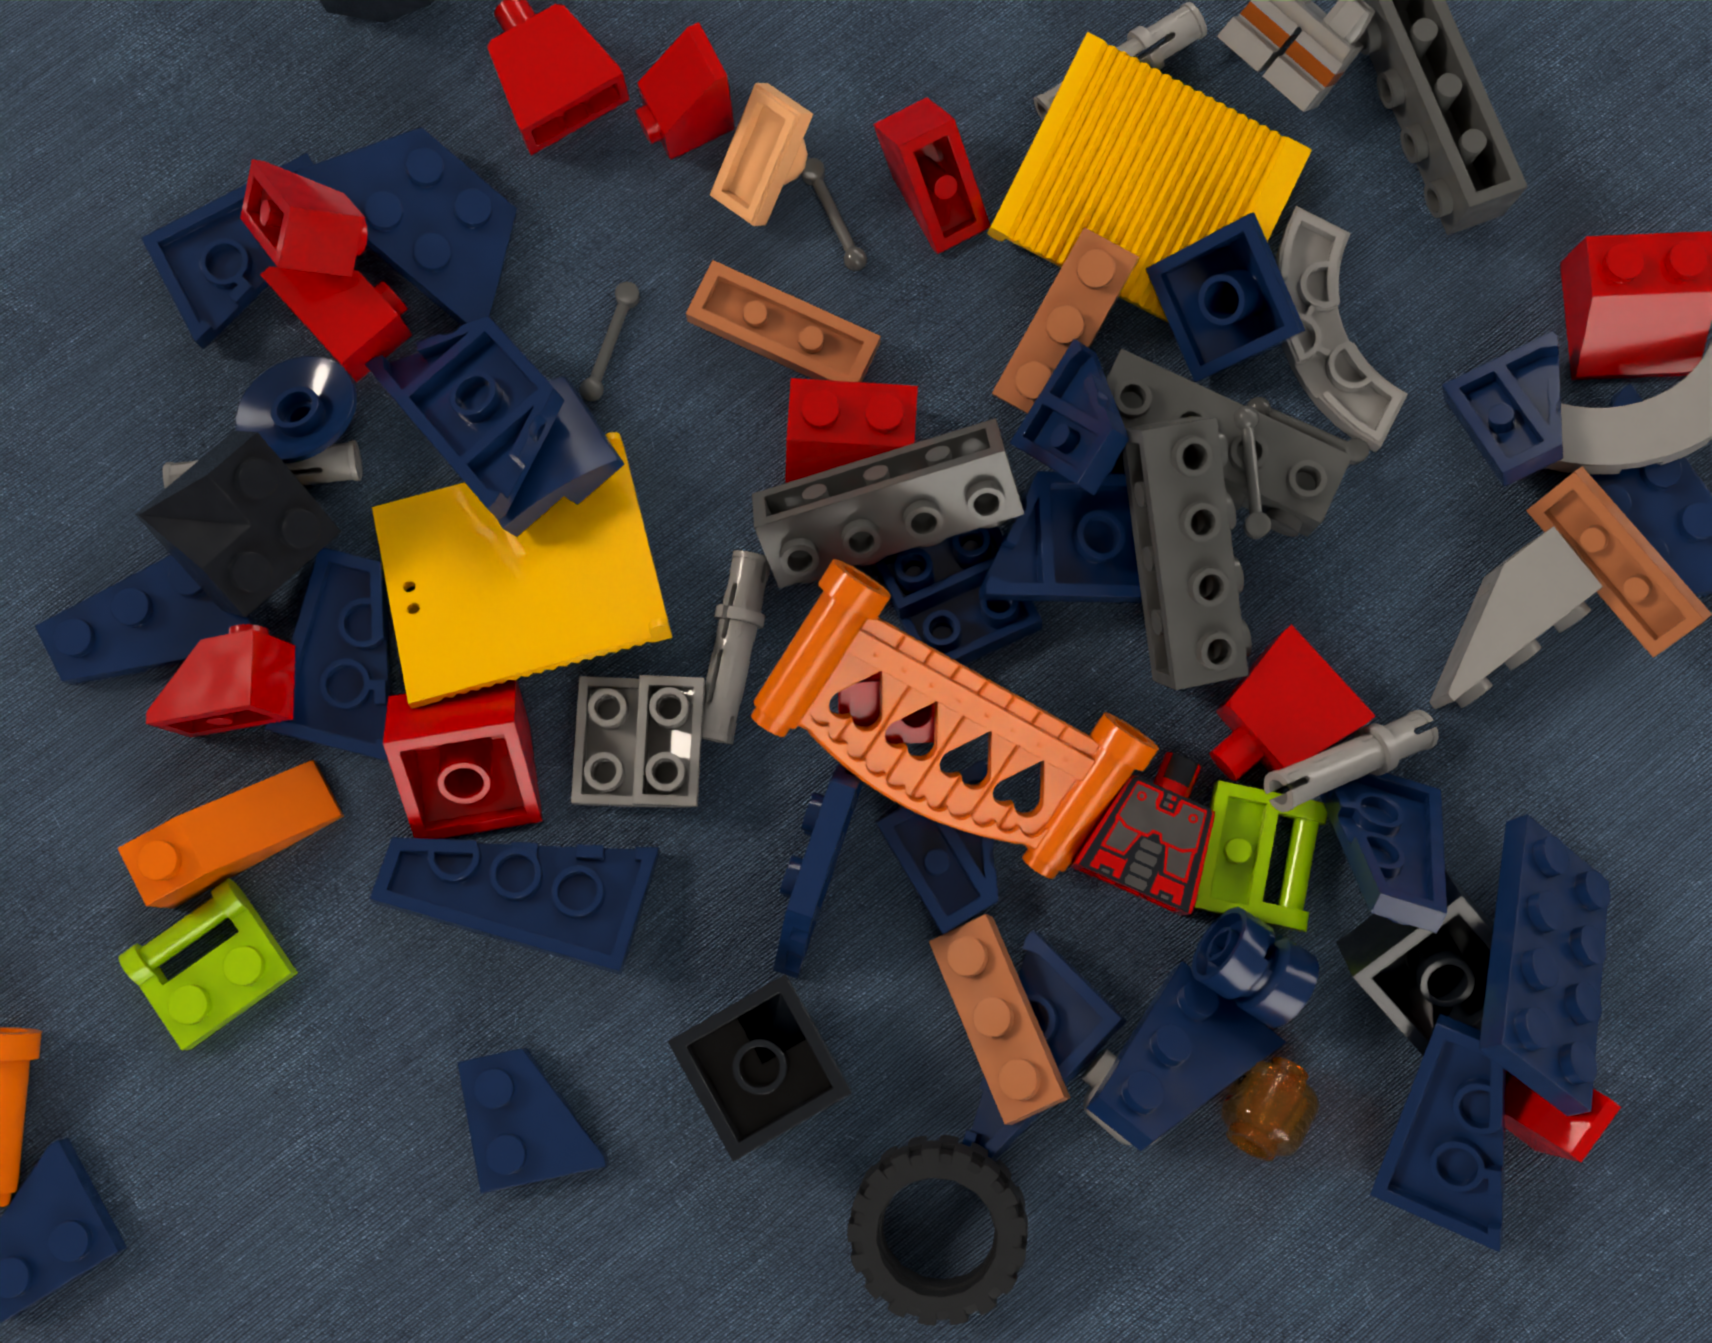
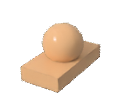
M755 83L710 196L752 226L766 225L783 185L797 179L805 169L808 153L803 138L813 113L770 84Z

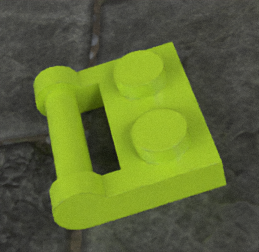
M1220 780L1216 781L1213 786L1209 807L1215 811V818L1194 909L1223 914L1228 909L1240 907L1267 925L1306 932L1310 913L1303 910L1318 826L1326 824L1327 811L1323 805L1324 803L1309 800L1296 806L1289 812H1280L1271 805L1269 800L1282 795L1281 793L1270 792L1266 794L1265 790ZM1278 816L1293 820L1279 902L1276 905L1263 902L1277 820Z
M229 878L211 890V899L144 946L136 943L118 956L120 965L134 983L139 985L182 1051L191 1050L298 974L244 892ZM229 918L239 931L168 981L160 969V965L225 919Z

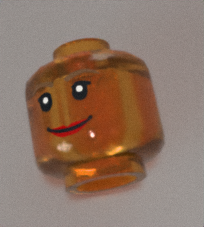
M1274 1057L1271 1063L1257 1062L1253 1068L1237 1079L1220 1109L1221 1118L1228 1128L1226 1136L1229 1141L1243 1152L1264 1161H1273L1275 1156L1293 1155L1303 1142L1320 1107L1316 1092L1307 1084L1309 1079L1307 1072L1290 1060Z

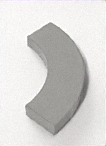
M1296 206L1282 234L1276 255V263L1306 331L1281 345L1293 373L1317 408L1349 437L1364 440L1368 444L1369 449L1376 453L1382 446L1408 394L1383 378L1367 362L1355 343L1349 341L1344 330L1338 309L1340 304L1339 272L1344 249L1351 233Z
M1712 338L1703 359L1696 368L1675 386L1655 397L1630 405L1610 408H1588L1561 403L1563 459L1545 468L1573 473L1583 466L1589 474H1619L1622 469L1638 468L1655 463L1661 466L1685 457L1707 445L1709 440L1712 439Z

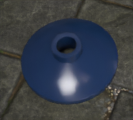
M301 356L285 360L263 372L247 388L236 411V431L258 432L284 464L309 459L335 443L349 426L357 404L354 382L340 364L328 358Z

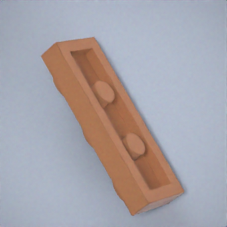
M1084 227L995 386L992 395L1028 414L1073 339L1080 341L1088 348L1091 347L1137 265L1139 256Z
M712 260L686 312V318L689 323L816 380L862 382L881 343V336L714 260Z
M1583 466L1574 471L1526 510L1544 532L1553 526L1602 584L1603 587L1597 591L1598 595L1653 658L1712 615Z
M984 914L930 940L931 949L1004 1124L1013 1125L1070 1099L1071 1097L993 916Z

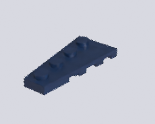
M392 837L369 899L377 905L621 975L658 862L660 850L659 847L614 849L605 848L604 845L577 844L576 847L539 846L538 843L512 842L511 845L482 844L477 843L476 840Z

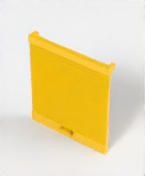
M1087 32L987 234L998 241L1007 239L1062 268L1085 227L1139 256V261L1121 291L1119 298L1168 322L1146 272V268L1250 213H1255L1268 242L1312 149L1289 137L1281 136L1278 131L1270 130L1266 125H1259L1256 120L1248 119L1245 114L1237 113L1234 108H1227L1224 103L1216 102L1213 97L1205 96L1202 91H1195L1191 86L1184 85L1180 80L1172 79L1169 74H1162L1159 69L1151 68L1148 63L1140 62L1137 57H1130L1125 51H1119L1115 46L1108 45L1103 39Z
M609 432L605 435L622 459L624 465L580 504L577 505L566 497L561 498L518 537L502 529L496 517L485 507L465 482L372 507L405 690L411 709L439 702L444 697L453 698L457 693L466 694L470 690L479 691L482 687H492L495 683L504 684L507 680L516 681L520 676L529 677L532 673L541 674L546 669L554 670L558 666L567 667L571 662L580 663L583 659L592 660L596 655L605 656L608 652L617 653L620 649L629 650L634 645L642 646L646 642L655 643L673 638L625 447L618 432ZM410 587H415L414 590L407 592Z

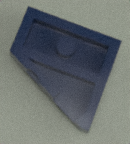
M1554 331L1548 332L1442 384L1444 400L1504 487L1563 459L1558 336Z
M1073 339L1010 441V444L1095 495L1105 477L1115 466L1118 456L1129 440L1096 352L1080 341Z
M983 759L960 772L963 782L977 784L986 777L988 769ZM905 807L899 808L876 822V826L941 935L999 901L996 869L994 867L993 839L943 825Z
M527 1048L457 1062L481 1194L609 1165L606 1152L600 1145H596L574 1116L575 1111L562 1094L552 1087L545 1077L544 1070Z
M69 1138L57 1140L48 1146L0 1218V1323L14 1318L127 1249L124 1240Z

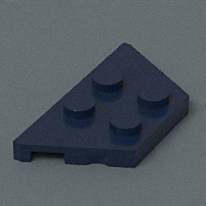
M420 127L297 171L296 174L345 193L365 216L368 230L366 245L460 325L486 316L490 317L517 209L426 130Z
M489 316L461 325L453 333L447 335L437 334L416 342L418 353L391 363L383 355H380L367 362L365 366L485 507L498 520L504 517L565 401L550 382Z
M1630 383L1613 395L1609 406H1625L1642 402L1643 400ZM1685 457L1661 466L1655 463L1638 468L1622 469L1619 474H1590L1696 596H1706L1712 593V493Z
M1037 471L1030 478L1020 499L1024 514L1011 519L979 589V600L1142 603L1125 474L1109 473L1095 495L1057 472Z
M838 763L830 779L825 795L813 792L801 827V830H804V835L811 837L804 858L792 855L780 888V893L784 897L790 898L785 913L773 971L797 979L864 783L840 763Z

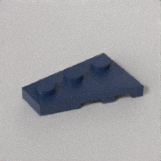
M305 153L280 166V168L296 174L299 169L314 163L309 155ZM247 184L141 238L194 341L203 350L268 286V283L260 274L270 266L277 267L240 219Z
M323 548L317 554L291 640V644L296 645L293 719L266 724L265 730L389 762L383 746L388 697L391 696L388 595L383 565L380 561Z
M169 555L41 622L35 628L61 681L72 685L145 672L148 668L184 662L201 639L229 634V628L234 625L256 624L251 614L245 618L221 611L176 559Z
M1369 773L1364 777L1321 794L1320 798L1324 803L1323 805L1370 913L1388 918L1397 924L1411 925L1437 933L1447 916L1441 789L1389 773L1379 776Z
M1181 961L1169 973L1086 1109L1138 1150L1142 1151L1219 1092L1238 1080L1250 1069L1273 1054L1286 1041L1258 1019L1239 1008L1235 1001L1222 997L1194 979L1191 967Z
M1440 1014L1370 1195L1500 1252L1503 1242L1506 1069L1479 1050L1481 1030Z

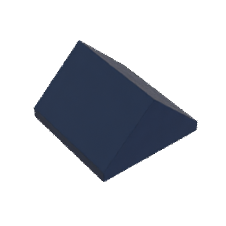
M1255 213L1247 214L1146 268V272L1194 382L1203 380L1276 348L1306 331Z

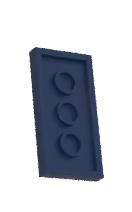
M1526 814L1506 821L1479 1050L1566 1116L1591 1112L1593 1083L1597 1075L1595 1058L1598 1020L1602 1014L1600 995L1603 962L1606 958L1605 932L1607 907L1610 904L1611 894L1609 881L1600 872L1593 869L1564 845L1558 837L1552 835L1530 815Z

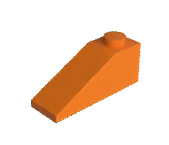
M311 760L178 815L117 849L145 905L148 907L174 909L228 878L241 873L344 817V814L317 762Z

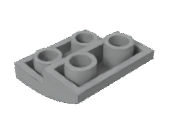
M640 675L639 679L579 676L571 803L574 805L616 807H698L705 679L701 677Z

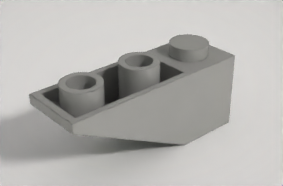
M1554 526L1530 541L1484 576L1429 701L1435 710L1453 701H1456L1461 708L1469 705L1493 686L1486 677L1503 663H1505L1510 671L1517 668L1542 649L1536 638L1547 629L1554 626L1561 633L1591 611L1585 600L1603 586Z

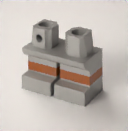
M1251 0L1238 16L1232 17L1217 37L1257 72L1267 70L1263 77L1301 111L1306 112L1320 105L1364 46L1358 39L1366 30L1375 14V10L1363 0H1339L1328 14L1311 0Z

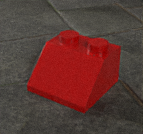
M1712 231L1586 236L1560 262L1571 380L1687 376L1702 360L1712 321Z
M791 378L786 438L785 483L914 444L918 386Z
M507 680L504 684L495 683L492 687H482L479 691L470 690L466 694L457 693L453 698L444 697L439 702L411 709L406 694L388 697L383 746L414 838L440 839L542 822V808L530 725L517 680Z

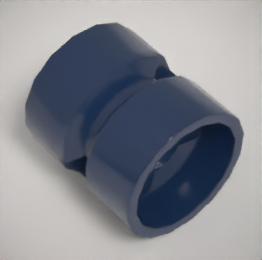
M1234 907L1217 917L1206 930L1193 956L1191 970L1194 979L1228 1000L1235 998L1239 1008L1269 1027L1275 1028L1281 1027L1292 1020L1305 1006L1318 980L1319 963L1316 956L1282 935L1275 937L1272 927L1246 910Z

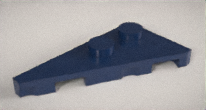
M1032 930L1025 938L1022 948L1026 950V954L1019 973V979L1066 1086L1127 1020L1040 933ZM983 1074L979 1089L983 1090L972 1129L966 1130L962 1144L969 1147L972 1142L979 1144L988 1150V1157L996 1161L1041 1112L1013 1125H1005Z

